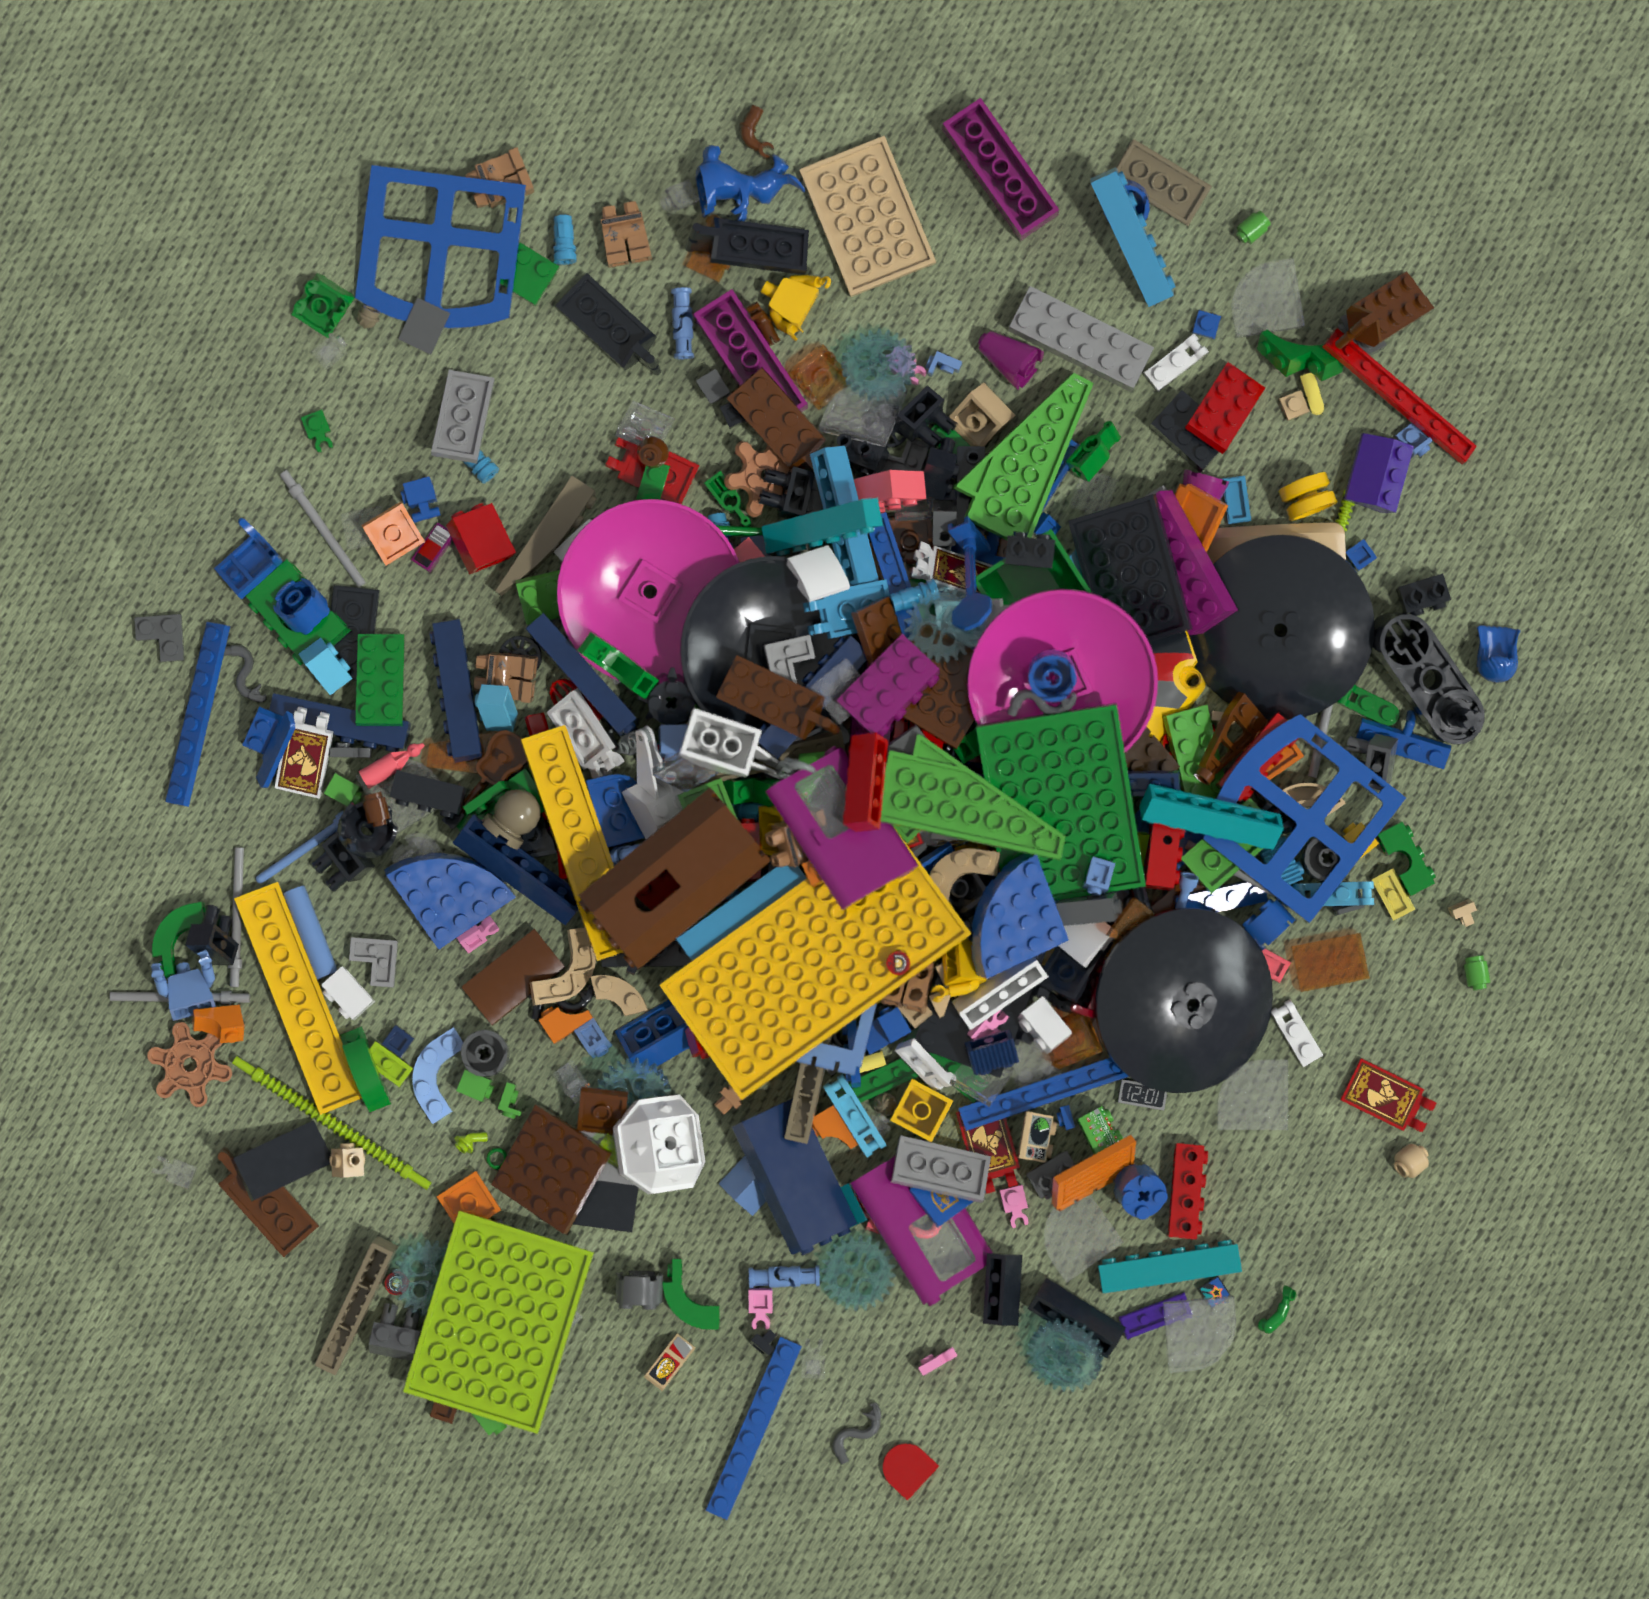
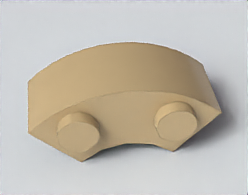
M1300 783L1283 789V791L1304 808L1309 809L1326 787L1315 783ZM1340 798L1328 815L1346 804V802Z
M608 975L591 976L597 1000L615 1002L621 1007L626 1017L649 1011L641 994L626 981Z

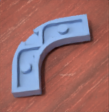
M454 1027L433 1040L423 1049L417 1058L413 1070L412 1082L415 1096L432 1124L453 1112L438 1088L437 1073L440 1066L447 1059L461 1051L463 1040Z

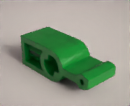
M1105 422L1097 435L1087 437L1067 459L1066 463L1074 476L1089 482L1108 461L1110 448L1121 439L1113 422Z
M719 471L704 482L707 490L726 513H736L743 527L751 526L750 518L745 516L740 510L741 498L736 490H730L725 486V475L722 471ZM728 497L731 500L737 499V504L733 507L731 505L726 506L724 502Z

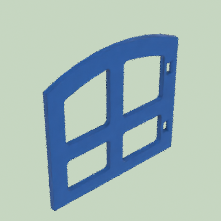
M371 165L355 298L383 314L407 321L414 304L376 288L375 280L381 238L408 239L429 242L431 244L425 301L450 313L444 328L475 327L510 318L526 185ZM395 182L437 188L438 197L434 223L429 225L385 219L384 208L388 183ZM457 191L504 196L506 198L502 232L492 233L452 227L455 193ZM510 208H517L515 223L508 221ZM451 245L498 251L499 261L494 300L491 303L464 308H442L441 302L448 248ZM501 279H508L506 294L499 293Z
M1300 714L1281 724L1256 743L1234 767L1216 797L1217 800L1236 804L1244 788L1250 786L1296 823L1293 831L1267 864H1262L1232 840L1218 839L1204 834L1203 840L1310 923L1406 797ZM1315 734L1326 742L1322 748L1311 741ZM1298 738H1302L1338 767L1337 774L1309 809L1300 805L1262 775L1259 770L1273 755ZM1371 779L1383 787L1379 793L1368 786ZM1353 782H1357L1382 802V806L1353 843H1349L1324 823V819ZM1315 837L1338 855L1339 862L1312 897L1308 899L1285 882L1281 875L1309 838Z

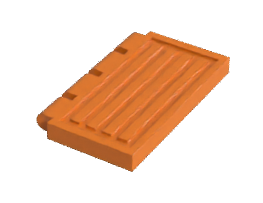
M1179 484L1175 496L1207 553L1228 505L1192 484H1187L1186 486Z
M1132 1135L1125 1137L1053 1177L1052 1205L1055 1209L1062 1211L1073 1205L1074 1200L1078 1202L1092 1194L1093 1190L1098 1191L1113 1182V1179H1116V1176L1123 1168L1133 1165L1136 1140Z

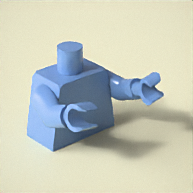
M207 950L197 953L201 958L199 963L202 972L200 969L191 971L189 963L183 962L176 965L177 974L168 977V983L163 975V970L160 969L161 963L151 964V977L154 978L158 994L169 999V1010L173 1021L193 1016L194 1009L216 1007L209 989L215 981V974L211 964L212 960Z

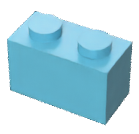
M319 638L299 653V656L324 689L331 695L352 679L348 673V670L351 668L343 657L339 660L335 656L338 654V651L331 642L326 644L322 638Z
M482 684L480 692L475 696V706L479 709L480 720L483 721L486 731L507 730L513 732L518 712L509 687Z

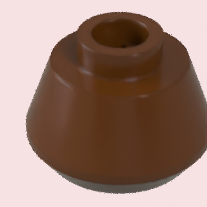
M648 437L640 442L637 455L640 462L646 467L658 468L667 461L669 451L663 440L657 437Z

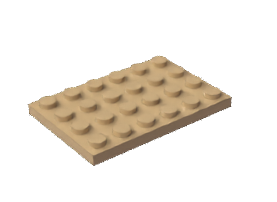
M885 135L799 169L850 297L936 264Z

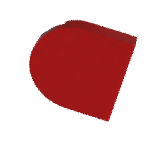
M909 1443L899 1444L891 1448L883 1461V1473L887 1482L907 1501L939 1467L920 1447Z

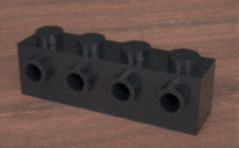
M957 446V465H960L957 473V482L988 454L985 453V446ZM956 490V526L964 523L965 514L972 500L971 497ZM975 525L983 536H989V531Z
M675 939L643 967H685L692 960L677 939ZM623 952L602 959V967H628L629 964L623 958L626 954Z
M1048 1278L1043 1281L1027 1308L1105 1358H1108L1113 1352L1126 1329L1125 1326Z

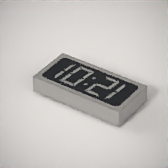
M1121 1080L1118 1103L1164 1111L1167 1092L1151 1089L1139 1082Z

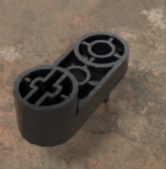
M1389 612L1378 616L1374 620V643L1370 656L1378 664L1385 667L1427 730L1436 739L1450 744H1465L1473 740L1482 730L1485 722V710L1480 699L1430 626L1422 618L1412 614ZM1401 619H1404L1409 626L1405 627ZM1394 654L1398 662H1394L1390 656ZM1431 669L1435 674V681L1431 687L1426 688L1423 684V676L1426 671Z

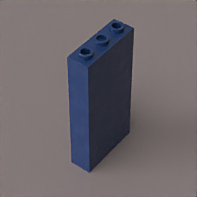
M544 613L526 628L533 640L579 689L620 738L633 730H638L637 726L640 724L637 718Z
M792 1098L733 1126L732 1129L791 1255L800 1252L803 1256L814 1250L813 1245L819 1243L821 1247L833 1241L831 1236L835 1234L839 1238L850 1233V1227L856 1225L857 1222L813 1128H811L808 1144L784 1139L793 1101Z

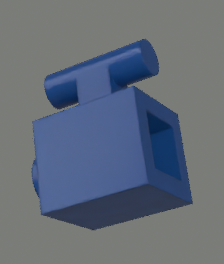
M430 476L403 483L404 490L400 491L403 503L408 504L411 509L420 508V512L412 514L414 523L441 516L439 507L429 508L430 503L437 502Z

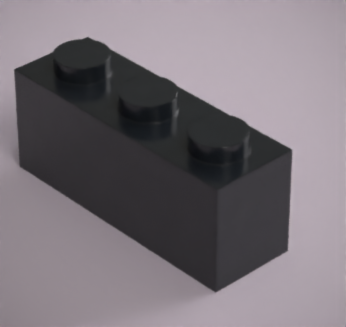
M396 770L390 798L395 799V804L408 807L409 803L418 805V810L431 813V809L440 811L439 815L453 818L454 814L461 815L467 788Z
M987 1253L983 1324L1018 1326L1023 1255Z

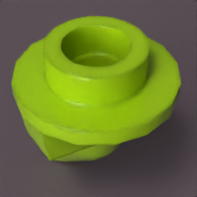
M487 1132L456 1136L454 1138L456 1142L455 1147L463 1154L466 1152L471 1154L473 1153V1142H487Z

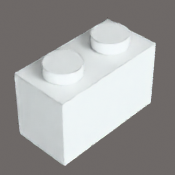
M343 966L322 984V987L325 989L322 993L330 1002L335 1000L340 1005L338 1011L346 1019L349 1017L352 1020L357 1019L375 1002Z
M1043 996L1024 1010L1018 1017L1020 1027L1026 1033L1029 1032L1033 1036L1036 1047L1040 1051L1044 1050L1046 1054L1050 1053L1072 1034V1031Z

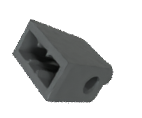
M933 500V545L951 551V546H956V541L948 532V524L952 523L954 527L956 526V500Z

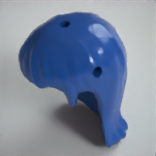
M1477 626L1480 639L1477 653V668L1480 675L1490 682L1501 683L1508 681L1517 670V640L1521 630L1500 626Z

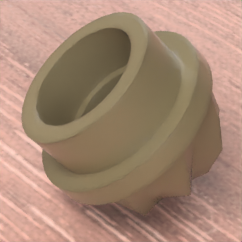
M363 305L362 309L358 310L357 321L363 328H372L379 322L380 318L378 316L380 311Z
M881 1093L874 1100V1109L881 1116H889L896 1110L897 1101L892 1094Z

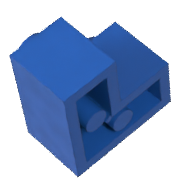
M892 1006L887 1007L879 1012L881 1017L872 1021L866 1046L869 1055L911 1033L898 1007L894 1010Z

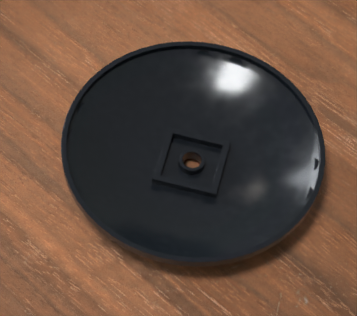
M1284 534L1268 535L1248 540L1235 546L1216 560L1213 565L1238 610L1203 634L1189 635L1198 661L1196 667L1213 692L1228 704H1230L1238 692L1245 693L1266 719H1271L1276 713H1279L1286 720H1290L1300 714L1303 717L1316 714L1345 696L1356 684L1367 666L1375 633L1374 613L1370 596L1355 569L1340 554L1320 542L1305 537ZM1279 623L1286 625L1287 633L1284 636L1276 635L1274 633L1275 625Z
M758 557L737 563L716 575L705 585L693 601L682 628L680 660L687 688L703 712L756 729L763 723L768 724V722L716 698L736 655L769 670L763 645L809 635L807 626L821 624L819 610L804 612L803 603L809 601L797 587L798 579L787 566L788 557ZM827 632L810 635L815 658L793 663L797 684L801 686L804 684L802 679L810 671L814 673L819 667L818 661L826 653L828 655L831 654L835 649L833 647L834 643L840 637L828 639ZM858 633L843 636L844 638L852 636L862 646ZM865 662L822 709L820 715L833 722L843 713L844 709L836 700L863 674ZM815 725V727L812 729V731L809 733L807 737H810L823 729ZM797 737L794 741H799L802 739Z
M1178 908L1155 914L1137 924L1120 939L1109 954L1101 970L1095 994V1017L1101 1041L1113 1062L1130 1078L1144 1086L1168 1093H1190L1210 1088L1236 1073L1250 1059L1261 1043L1272 1010L1273 988L1270 970L1262 950L1253 937L1243 927L1228 917L1199 908ZM1195 998L1197 1002L1196 1007L1189 1011L1187 1003L1190 999Z

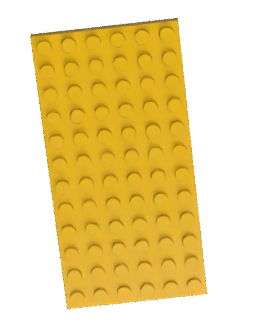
M906 843V847L919 865L906 876L892 880L851 904L843 911L825 883L813 888L807 878L660 984L662 990L741 1100L745 1099L972 935ZM896 951L905 953L910 959L908 972L900 976L892 974L886 965L888 956Z

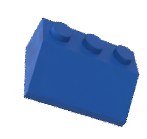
M670 999L615 1031L628 1058L640 1076L690 1048L685 1034L689 1026Z

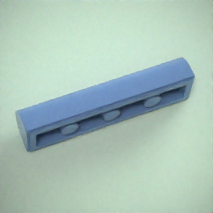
M300 886L283 893L316 979L320 980L334 974L338 969L306 887Z

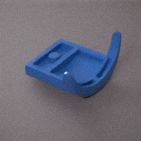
M240 518L238 520L239 525L250 537L214 569L240 599H243L280 566L283 560L254 527L244 518Z

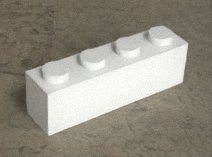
M1033 957L988 978L986 982L979 985L977 990L959 996L952 1003L967 1026L972 1030L1048 978L1037 959Z

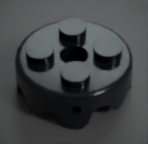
M351 802L338 822V836L343 846L352 854L362 858H376L386 853L394 843L398 831V826H395L392 821V809L388 806L390 819H386L387 824L373 827L372 823H367L363 803L354 804ZM361 827L369 828L372 835L363 834Z

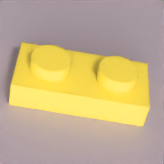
M1394 868L1372 879L1393 921L1415 910Z

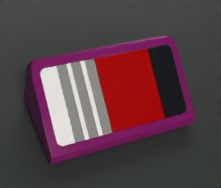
M437 522L411 561L431 573L453 541L448 529Z

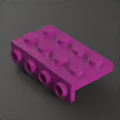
M901 634L836 701L867 732H876L884 737L890 730L889 725L894 720L899 721L907 713L905 709L911 703L914 705L922 698L923 694L921 692L927 686L931 688L940 679L938 676L940 669L910 640Z

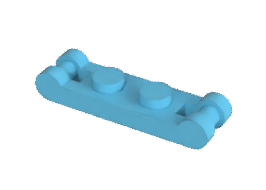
M1374 881L1341 882L1323 906L1374 905V898H1372ZM1322 883L1293 884V888L1304 897L1305 891L1310 890L1312 897ZM1358 889H1362V898H1358Z
M841 1074L837 1077L838 1080L831 1084H825L823 1088L868 1158L873 1155V1151L878 1148L882 1149L887 1145L844 1075ZM843 1088L846 1094L838 1098L835 1092ZM872 1134L875 1140L866 1144L863 1138Z

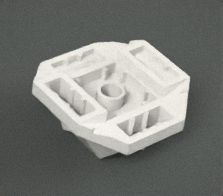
M680 1094L634 1101L622 1119L613 1127L620 1175L630 1180L647 1194L693 1188L705 1164L699 1115ZM665 1139L667 1140V1143H668V1147H667V1148L665 1147Z

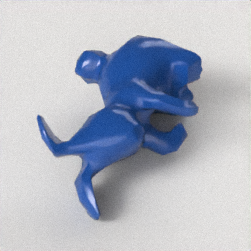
M709 145L703 150V162L696 169L697 190L703 217L714 212V206L717 205L716 200L733 199L738 207L734 208L731 212L735 215L740 213L737 220L745 221L749 197L751 196L761 204H768L785 184H791L805 192L804 186L792 174L783 175L789 166L785 160L776 154H772L775 163L772 169L762 171L755 176H747L719 160V155L721 154L719 146Z

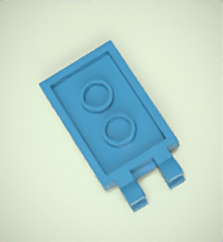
M887 579L850 586L848 590L820 598V600L803 603L804 612L819 610L821 624L807 626L809 635L827 632L828 639L858 633L851 613L882 597L889 596Z

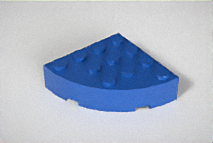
M430 853L410 857L384 869L386 876L438 950L516 898L512 889L500 877L479 862L456 854Z
M1023 853L1011 860L1002 868L997 877L991 880L978 902L972 922L973 945H971L972 959L977 976L988 979L1069 941L1036 855Z

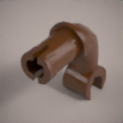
M752 105L744 121L739 123L741 139L747 147L758 152L762 159H769L770 156L765 154L763 149L769 148L774 150L773 145L769 142L761 143L754 136V133H756L755 128L764 111L758 106Z
M756 301L747 306L746 310L749 312L752 321L755 320L757 328L769 346L774 345L773 341L775 343L780 342L781 339L772 325V319L767 316L759 303Z

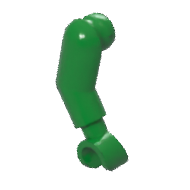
M1284 1285L1283 1299L1279 1302L1277 1311L1268 1320L1262 1318L1259 1321L1258 1329L1260 1331L1270 1334L1286 1320L1290 1308L1289 1303L1297 1297L1294 1289Z

